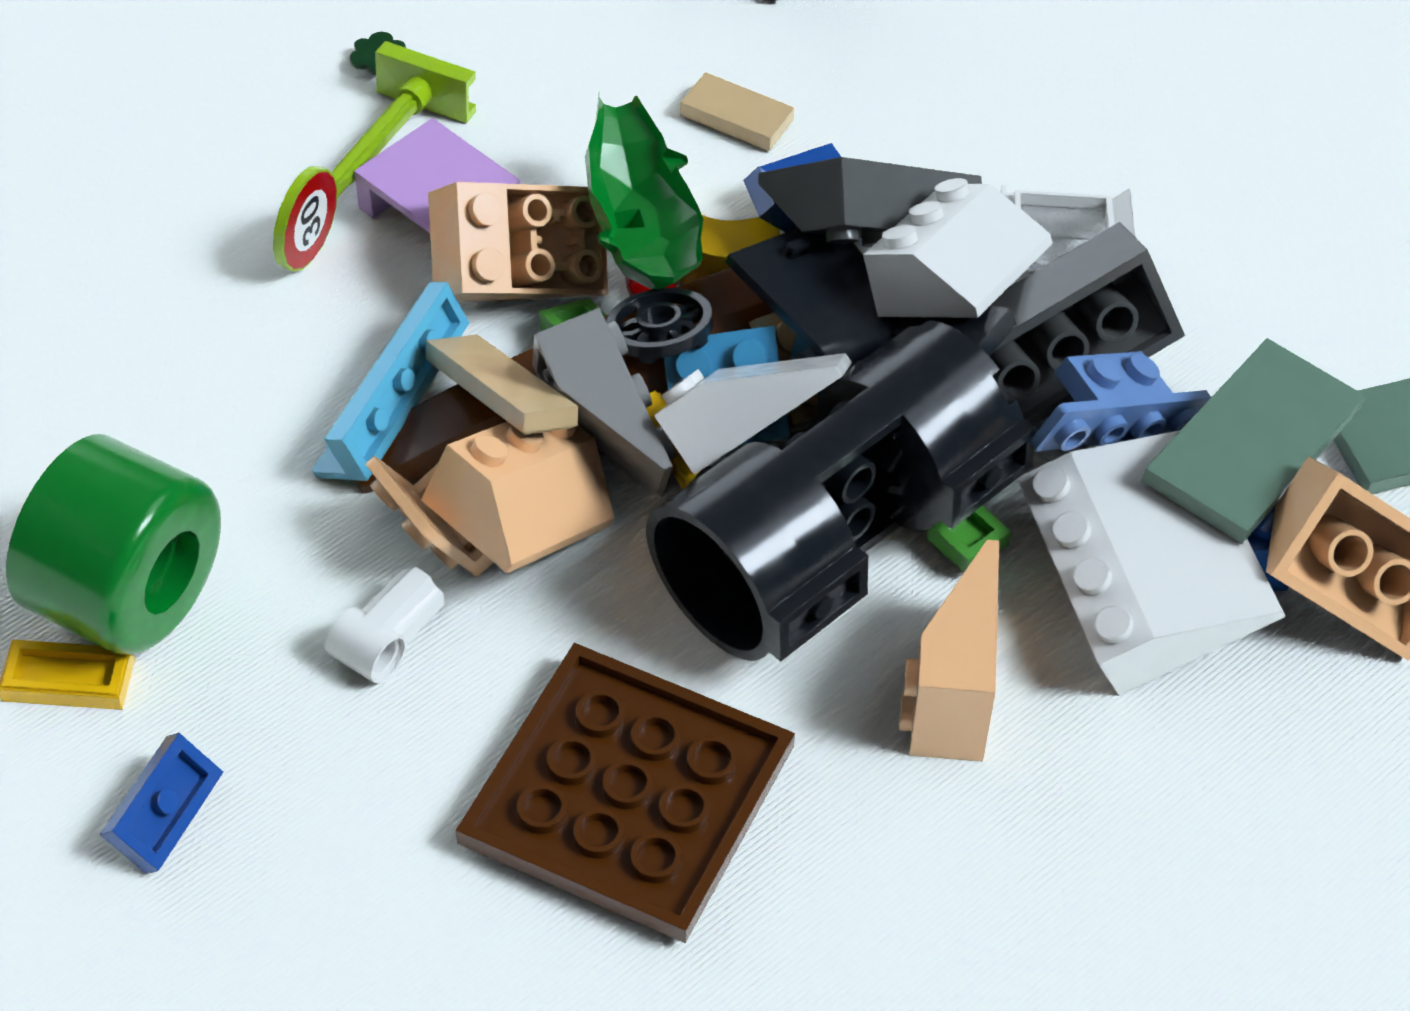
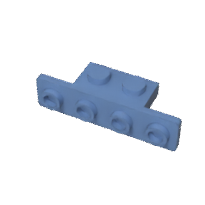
M1142 351L1069 356L1064 359L1054 373L1075 402L1058 405L1031 438L1030 443L1037 452L1058 449L1068 451L1076 447L1102 446L1179 431L1212 396L1207 390L1173 393L1161 378L1158 366L1149 357L1145 356Z

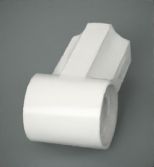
M415 566L411 570L404 568L362 610L353 606L347 608L336 618L325 639L326 652L373 683L378 684L385 681L393 674L403 659L406 643L444 606L443 592L434 584L431 576Z

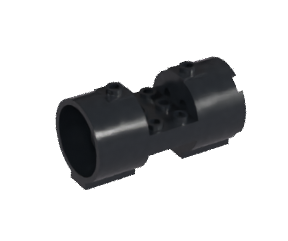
M928 320L921 326L907 327L866 358L857 361L849 367L841 378L818 392V424L807 432H799L794 435L783 450L766 443L751 442L743 445L735 452L732 451L713 466H707L702 469L694 480L689 482L688 486L650 513L646 523L648 549L656 571L670 596L684 615L706 638L725 652L743 660H760L770 653L781 662L868 595L869 555L865 552L899 526L909 530L922 531L932 528L941 521L953 529L1033 466L1034 447L1030 441L1035 435L1036 427L1023 418L1017 400L1007 403L1001 389L992 377L1000 369L982 348L957 329L941 322Z

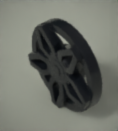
M682 288L652 289L632 295L617 304L609 313L606 323L615 321L618 324L628 348L626 355L638 357L640 363L653 364L658 358L677 355L690 349H701L708 342V336L714 325L712 307L709 301L697 292ZM637 311L636 318L622 322L627 316Z

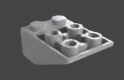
M597 308L534 334L532 365L538 378L578 406V425L595 438L597 449L658 495L665 492L672 471L670 460L676 458V451L661 426L654 427L646 410L647 407L652 405V400L642 376L639 373L631 376L622 357V355L628 353V348L618 324L615 321L606 323L600 308Z

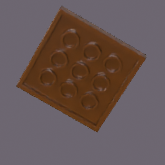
M574 642L455 830L457 844L686 944L794 748L795 733Z

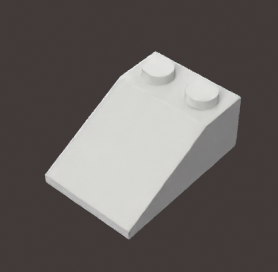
M846 353L717 369L706 378L697 369L661 395L667 405L657 412L654 417L695 475L841 378L852 362Z

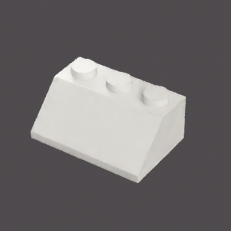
M962 178L943 181L935 186V191L922 203L910 208L909 214L895 227L883 232L882 238L863 254L878 317L978 318L1052 245V239L1048 231L993 185L968 184L967 180Z

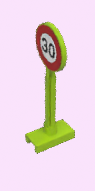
M385 41L375 51L377 93L394 98L395 100L335 166L332 173L327 168L321 166H309L295 178L281 203L274 227L273 252L276 262L284 269L292 272L303 270L311 263L323 247L330 232L338 197L355 181L354 171L377 156L412 115L419 114L422 109H426L467 123L476 113V104L469 102V87L476 80V71Z

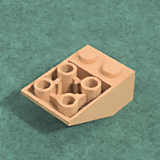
M455 182L428 192L433 282H448L457 301L485 302L609 295L606 248L598 241V234L602 230L589 200L588 187Z

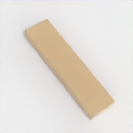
M478 334L426 340L427 361L524 435L571 429L578 425V406Z

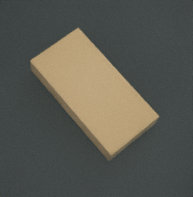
M707 72L701 76L680 102V116L767 151L774 147L794 121L795 107Z

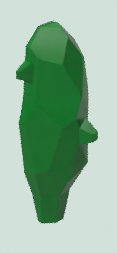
M599 91L595 125L585 154L589 200L602 230L598 234V241L612 253L616 265L624 276L651 290H660L674 284L700 266L703 260L701 243L703 216L694 196L679 172V169L688 164L687 155L667 148L662 133L637 95L634 96L632 102L612 107L603 103Z

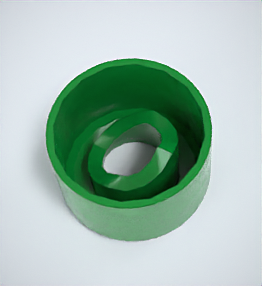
M93 434L81 438L67 447L52 461L33 486L21 508L12 531L7 552L6 580L9 592L14 601L21 607L109 651L122 655L144 652L165 639L182 622L207 582L217 555L221 535V510L218 499L212 488L198 477L109 435Z

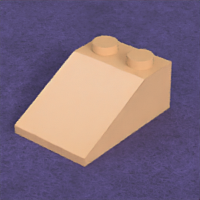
M986 540L922 632L918 659L906 658L904 690L900 703L899 730L910 731L909 756L983 762L996 693L999 540Z

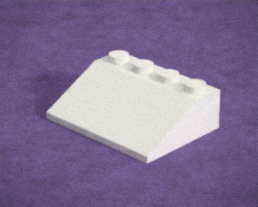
M1179 431L1071 451L1017 478L1097 663L1119 696L1286 617L1248 539L1243 544L1239 543L1141 482L1145 468Z

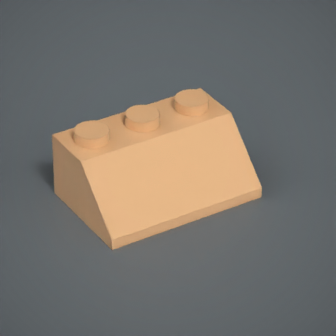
M504 422L447 444L421 498L422 502L507 574L609 527L614 519L595 438L579 425L571 429L524 435L510 423Z
M1308 456L1275 506L1266 573L1409 661L1410 518L1341 473Z

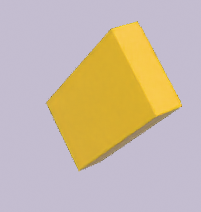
M12 639L0 679L1 701L123 710L135 662L134 654L122 655L114 653L99 645Z

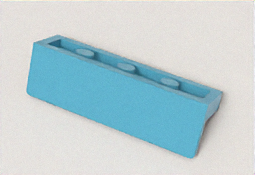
M429 282L324 438L328 446L312 468L316 478L368 481L372 472L365 463L374 455L380 460L383 458L403 427L411 408L418 404L439 369L426 360V340L462 336L470 324L448 282Z

